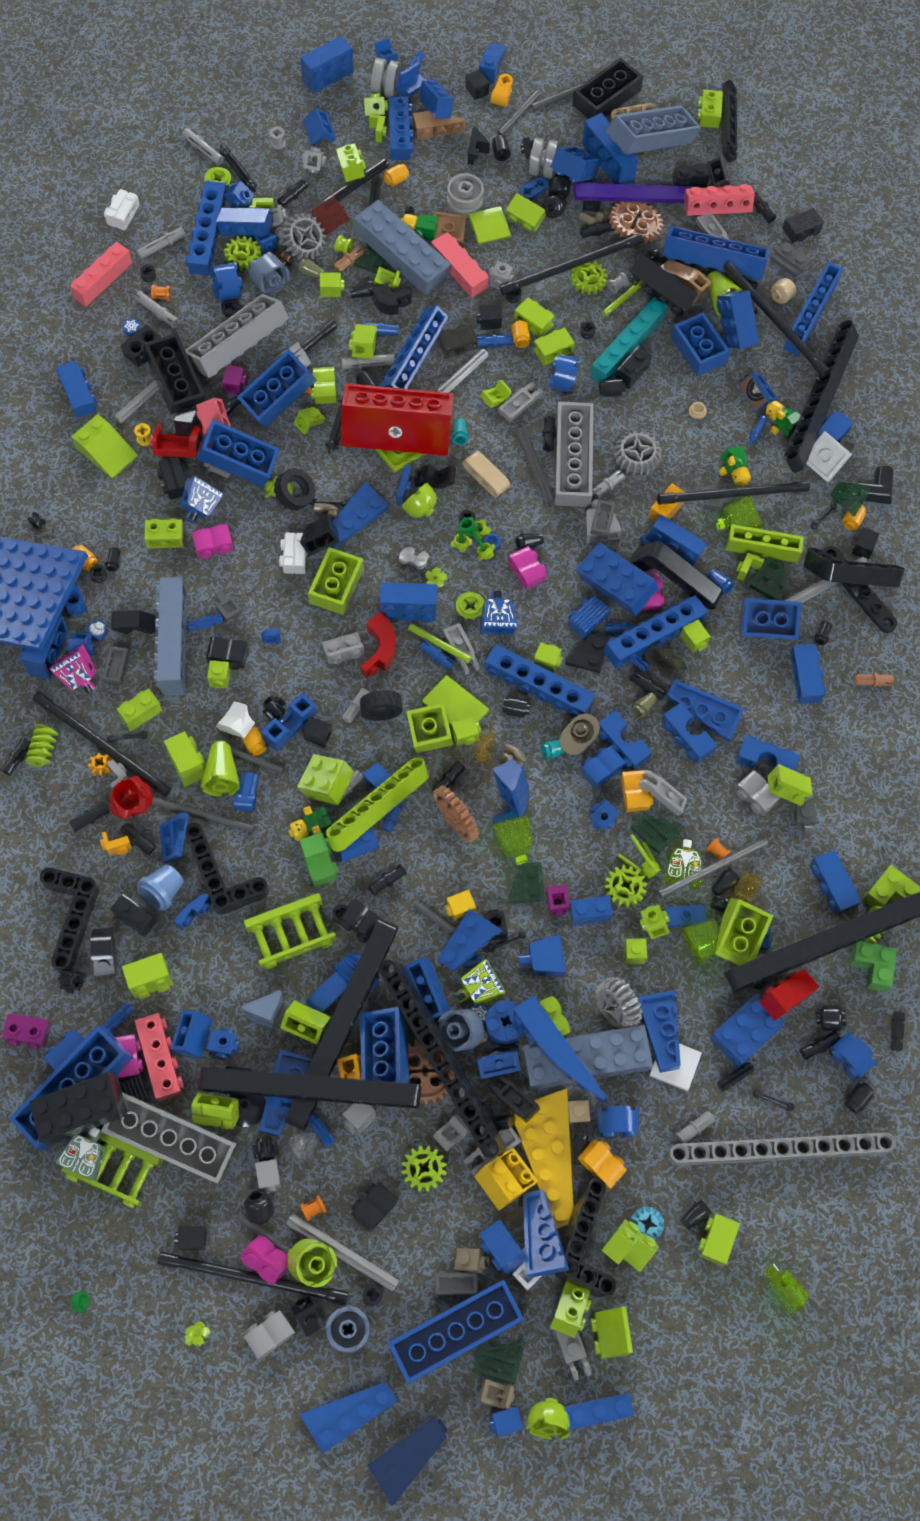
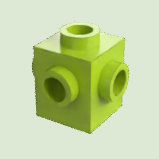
M380 93L370 94L371 97H364L365 116L370 114L381 116L385 115V111H388L387 100H384L383 96L380 97ZM374 103L379 104L377 109L373 108Z
M656 905L649 906L645 910L640 911L643 918L640 920L641 926L644 931L647 930L652 940L670 933L667 922L670 920L666 910L662 911L660 906Z

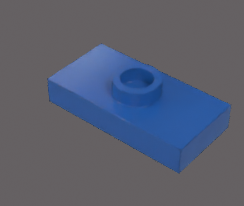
M404 466L396 493L397 505L404 504L406 493L411 490V466Z
M705 905L665 907L670 920L667 922L668 928L707 925Z

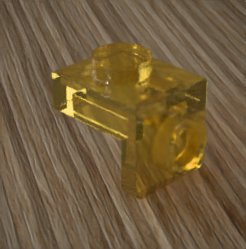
M491 731L479 737L477 740L478 744L474 750L475 757L480 762H486L488 765L491 763L492 755L487 750L495 742V734Z
M745 870L734 891L737 894L736 898L744 902L752 901L763 878Z

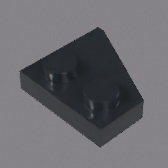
M590 634L566 659L565 665L600 673L605 656L603 651L609 638Z

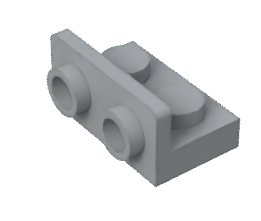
M358 632L322 642L328 664H339L345 659H357L364 654V646L361 643Z

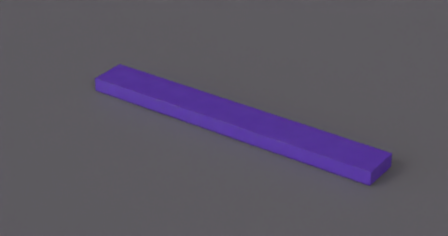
M574 183L573 191L575 200L684 203L685 189L697 186Z

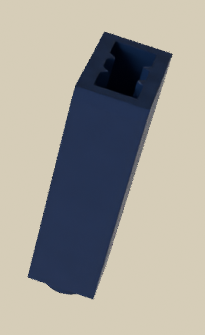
M434 1417L367 1465L391 1506L397 1502L447 1438L445 1432L448 1430L441 1419L437 1421Z

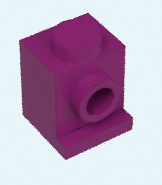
M566 884L547 887L545 894L549 914H554L555 917L566 915V912L570 910ZM555 901H560L561 904H560V905H555L554 902H555Z

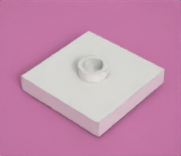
M824 431L815 442L806 464L825 481L829 482L852 454Z
M679 1044L680 1069L660 1073L655 1060L649 1076L688 1092L702 1052Z

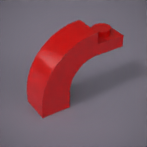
M381 612L377 613L367 622V632L378 641L379 648L361 666V674L366 679L370 675L374 676L379 671V667L386 671L392 664L396 653L394 628Z

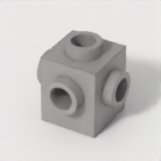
M317 147L305 150L302 156L303 168L313 173L323 170L327 163L325 152H322L321 148ZM314 156L318 157L317 163L313 160Z
M497 261L495 267L492 266L489 272L490 286L500 290V285L513 281L515 277L513 275V267L507 263Z

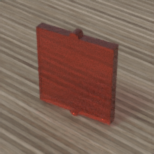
M335 197L330 198L310 211L313 217H316L317 223L321 222L320 227L325 229L324 233L326 235L350 220L344 211V207L339 204Z

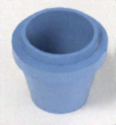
M164 865L149 876L142 877L137 882V890L140 897L155 910L165 911L171 906L172 899L184 881L182 876L173 867Z

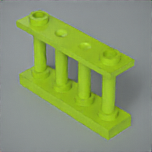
M319 893L244 920L247 932L255 933L264 959L259 960L261 969H272L279 962L321 946L322 948H327L334 944V941H336L335 932L327 933L319 912L320 906L323 905ZM306 911L312 913L320 934L319 938L311 941L307 937L300 918L301 913ZM287 918L293 920L302 943L293 948H290L281 925L282 920ZM269 925L274 926L283 950L272 956L262 931L263 927Z
M102 1132L98 1141L105 1143L106 1151L96 1181L65 1167L61 1170L66 1174V1179L75 1183L81 1180L123 1199L122 1204L134 1208L135 1205L138 1207L142 1205L139 1200H136V1197L150 1168L153 1169L154 1166L160 1168L163 1159ZM118 1149L123 1151L124 1157L108 1187L99 1183L98 1180L112 1152ZM136 1157L143 1160L141 1163L142 1167L129 1194L125 1195L117 1191L131 1160L134 1161Z

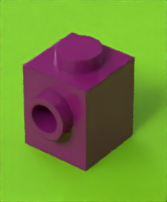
M226 366L222 381L225 393L238 395L242 392L243 386L247 385L248 380L244 368Z

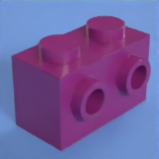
M8 1013L2 1038L9 1046L19 1047V1044L27 1045L29 1049L39 1050L40 1047L46 1048L52 1024L46 1019Z

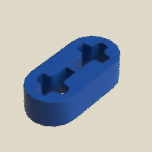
M537 177L520 189V195L533 201L547 191L548 181L543 177Z

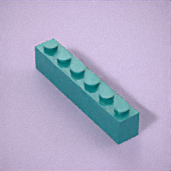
M653 298L592 364L590 377L598 382H602L604 379H611L637 347H640L664 321L668 306Z

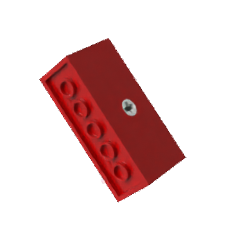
M346 383L342 401L341 446L448 456L454 393Z

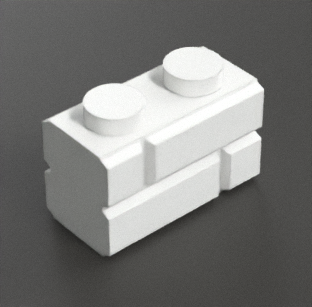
M122 189L118 191L117 195L114 194L110 207H107L104 212L107 224L125 231L140 205L138 196Z
M286 532L285 539H281V550H284L283 556L280 555L279 565L283 567V573L306 574L307 552L300 544L303 533Z

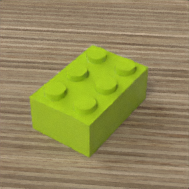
M329 547L308 592L309 604L344 615L364 570L363 558Z

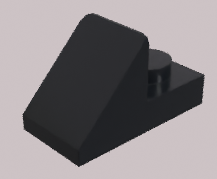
M476 127L472 129L468 149L467 164L474 165L475 158L478 159L479 152L489 154L490 142Z

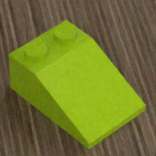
M99 414L71 436L75 448L111 479L116 477L138 457L137 453Z
M730 898L722 917L714 954L738 966L756 959L774 915L740 899Z
M626 1306L594 1313V1318H591L590 1322L592 1332H596L597 1341H594L595 1354H599L600 1359L633 1353Z

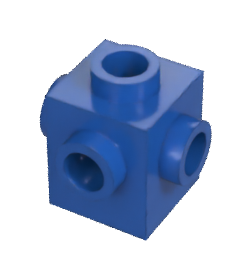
M240 180L231 184L223 197L233 208H248L252 204L251 200L254 194Z
M72 633L68 639L69 642L66 644V653L68 654L83 645L91 658L95 652V645L92 644V634Z
M604 799L600 804L596 802L589 809L591 813L588 816L591 818L589 822L597 830L599 828L605 830L606 828L610 829L616 823L615 818L620 812ZM602 813L605 814L603 819L600 817Z
M223 1028L222 1031L212 1029L207 1046L208 1052L215 1054L216 1058L227 1060V1057L233 1058L234 1053H238L240 1047L237 1035L230 1029Z

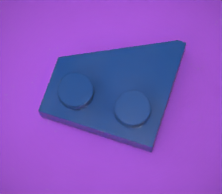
M180 813L159 825L163 862L170 863L182 856L188 813Z

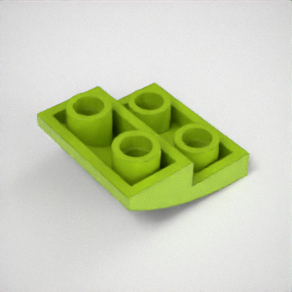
M500 206L468 214L478 245L511 237L506 218Z

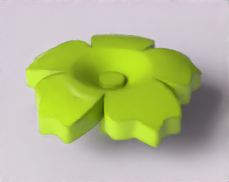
M438 567L432 569V572L427 571L425 573L426 580H428L426 584H437V588L443 587L444 581L447 580V574L441 573V568Z
M196 1322L194 1326L191 1325L186 1329L185 1344L190 1346L193 1343L195 1346H201L204 1344L203 1338H207L210 1334V1329L205 1327V1324L202 1322Z

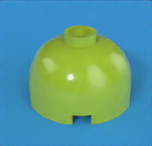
M426 483L402 505L403 510L414 518H421L425 515L428 518L435 511L433 507L437 503V496L433 488Z
M546 1398L545 1401L536 1403L528 1413L526 1430L530 1428V1434L552 1440L550 1435H559V1440L568 1438L570 1435V1420L565 1407L553 1398Z

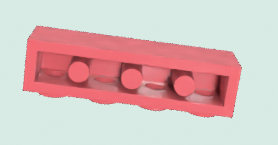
M747 184L740 186L726 185L724 187L709 186L707 188L692 187L691 189H685L683 208L687 216L704 215L706 213L752 212L755 193L751 185Z
M447 232L431 241V247L451 263L449 273L471 298L488 288V274L481 270L474 259L472 260L467 251L458 244L455 237H452Z
M118 242L110 246L101 257H98L89 268H86L77 279L73 280L70 285L73 298L87 307L132 264L130 251Z
M159 1013L135 1020L156 1100L161 1102L182 1095L181 1088H184L182 1077L177 1076L176 1073L179 1065L176 1056L172 1057L171 1055L172 1040L171 1037H166L165 1030H168L166 1019H161Z

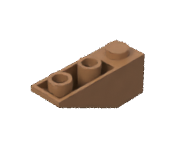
M429 111L413 113V127L417 140L442 137L465 132V119L451 116V119L435 118Z
M667 260L660 266L698 294L693 301L694 303L707 293L712 283L699 270L674 260Z

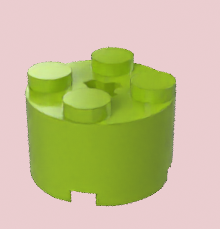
M313 1238L299 1241L287 1254L288 1269L291 1275L296 1280L310 1287L317 1288L327 1284L332 1279V1274L337 1267V1258L334 1251L326 1244Z

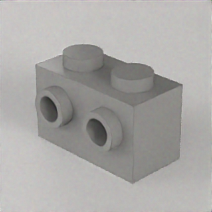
M348 1103L343 1109L344 1127L352 1135L356 1133L359 1136L376 1118L375 1110L370 1105Z

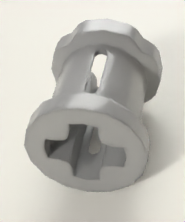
M274 127L270 130L271 146L274 149L280 150L286 145L283 139L285 136L283 128Z
M620 272L617 277L609 279L606 284L610 292L616 294L622 287H627L629 281L626 274Z

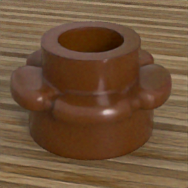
M282 251L280 255H277V258L285 266H291L293 258L289 254Z

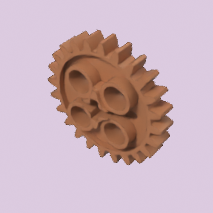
M619 202V204L615 203V206L612 207L609 223L612 224L611 228L616 229L615 233H620V238L623 236L628 238L641 233L644 243L647 244L648 241L652 243L653 239L656 240L660 236L663 228V219H660L661 214H656L658 210H652V205L646 206L647 202L643 204L641 202ZM641 213L640 218L638 219L634 229L632 230V225L635 223L638 214Z
M443 785L434 790V800L440 808L439 811L443 814L446 823L466 842L471 843L477 839L479 832L475 826L476 823L472 820L473 817L469 814V810L459 797H456L454 792H451L449 788Z
M415 1040L414 1047L408 1043L409 1063L412 1059L420 1060V1064L417 1067L409 1065V1072H414V1074L409 1075V1083L413 1079L421 1081L420 1104L424 1101L425 1106L428 1107L429 1101H432L436 1105L437 1098L443 1102V1095L449 1096L442 1083L437 1087L430 1084L432 1079L439 1078V1076L430 1064L423 1048L417 1040ZM443 1052L439 1053L441 1062L444 1060ZM424 1069H428L429 1073L427 1076H423L422 1072ZM452 1069L449 1072L451 1080L454 1079V1071Z

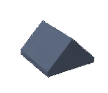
M279 990L247 1003L242 1008L248 1020L273 1029L284 1006V1000Z

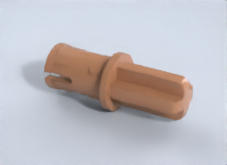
M356 246L349 253H345L334 264L335 270L342 272L349 265L352 266L354 261L364 254L363 250L357 253L361 247Z
M872 673L857 674L855 676L856 685H871L872 687L892 686L894 680L892 674L879 675Z

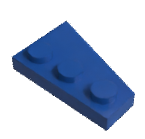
M469 909L437 960L453 971H456L473 957L477 950L482 946H486L490 939L495 935H499L503 930Z

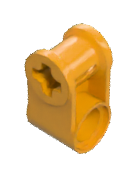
M502 74L499 76L497 84L493 89L490 103L507 107L512 93L513 78L511 75Z

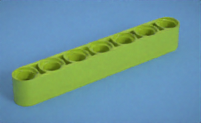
M417 757L408 761L326 830V835L331 849L336 852L346 849L429 778L424 759Z

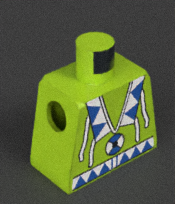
M487 959L483 960L461 978L460 983L463 989L454 993L459 1004L470 999L472 1005L485 1004L505 996V990Z

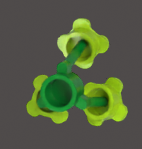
M473 517L463 519L460 522V528L457 529L459 534L454 537L451 546L453 548L456 547L460 552H465L466 548L473 543L472 539L468 537L474 536L480 545L477 548L479 554L477 559L487 560L494 556L493 551L496 548L495 545L481 541L483 536L491 532V529L486 525V521L481 519L475 522Z

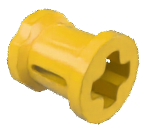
M145 423L138 424L134 429L138 444L141 446L150 445V438H153L150 434V427Z

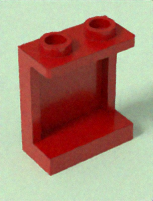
M158 424L156 430H153V438H150V449H153V456L197 458L202 443L201 426L194 425L191 435L185 436L163 434L162 424Z

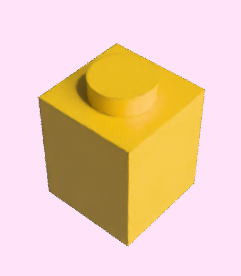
M469 890L447 898L445 910L447 915L452 916L454 921L463 918L469 909L476 913V905Z

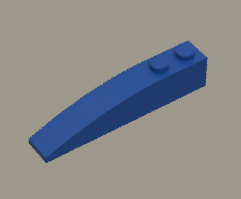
M533 995L513 1009V1019L519 1027L523 1026L526 1030L524 1034L531 1044L535 1043L546 1058L570 1081L601 1103H604L607 1099L606 1095L536 997Z

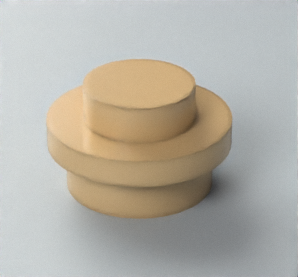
M695 402L689 408V414L694 419H702L707 412L705 405L701 402Z

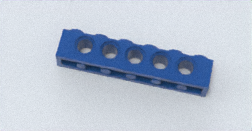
M206 181L205 186L201 189L202 200L198 202L199 213L195 215L196 226L192 229L193 240L189 242L190 253L189 256H186L185 260L189 273L210 276V267L212 266L219 234L216 221L221 208L225 207L226 199L223 196L227 191L226 183Z
M830 262L826 264L792 327V330L805 344L835 290L844 269ZM787 338L783 350L799 356L801 352Z
M438 305L423 311L382 381L381 387L408 388L448 319V316Z
M696 595L691 598L686 597L678 605H671L665 612L657 613L650 620L640 622L634 629H627L621 636L609 639L606 642L603 653L615 669H618L680 635L683 627L697 619L703 622L708 614V610Z
M495 644L485 661L484 669L488 674L503 678V681L507 684H514L523 692H530L536 695L540 701H547L556 709H563L569 712L574 718L580 714H587L594 703L595 694ZM502 665H508L510 667L503 668ZM524 673L526 676L520 677L518 674ZM539 681L542 682L543 685H536L534 682ZM557 690L559 693L553 694L551 691ZM573 698L576 702L571 703L568 699Z

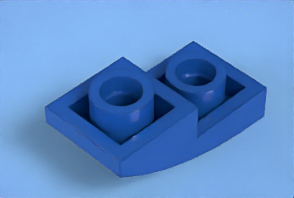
M205 893L188 904L174 921L176 927L184 930L186 926L189 927L194 919L193 914L200 918L203 913L206 914L211 906L209 895Z
M337 971L306 1002L312 1009L324 1013L334 1001L343 995L348 982Z

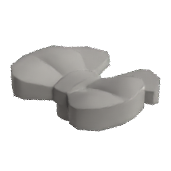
M406 547L399 554V562L401 564L409 563L410 566H415L418 570L426 567L427 560H429V554L425 551H422L418 556L414 555L413 547Z

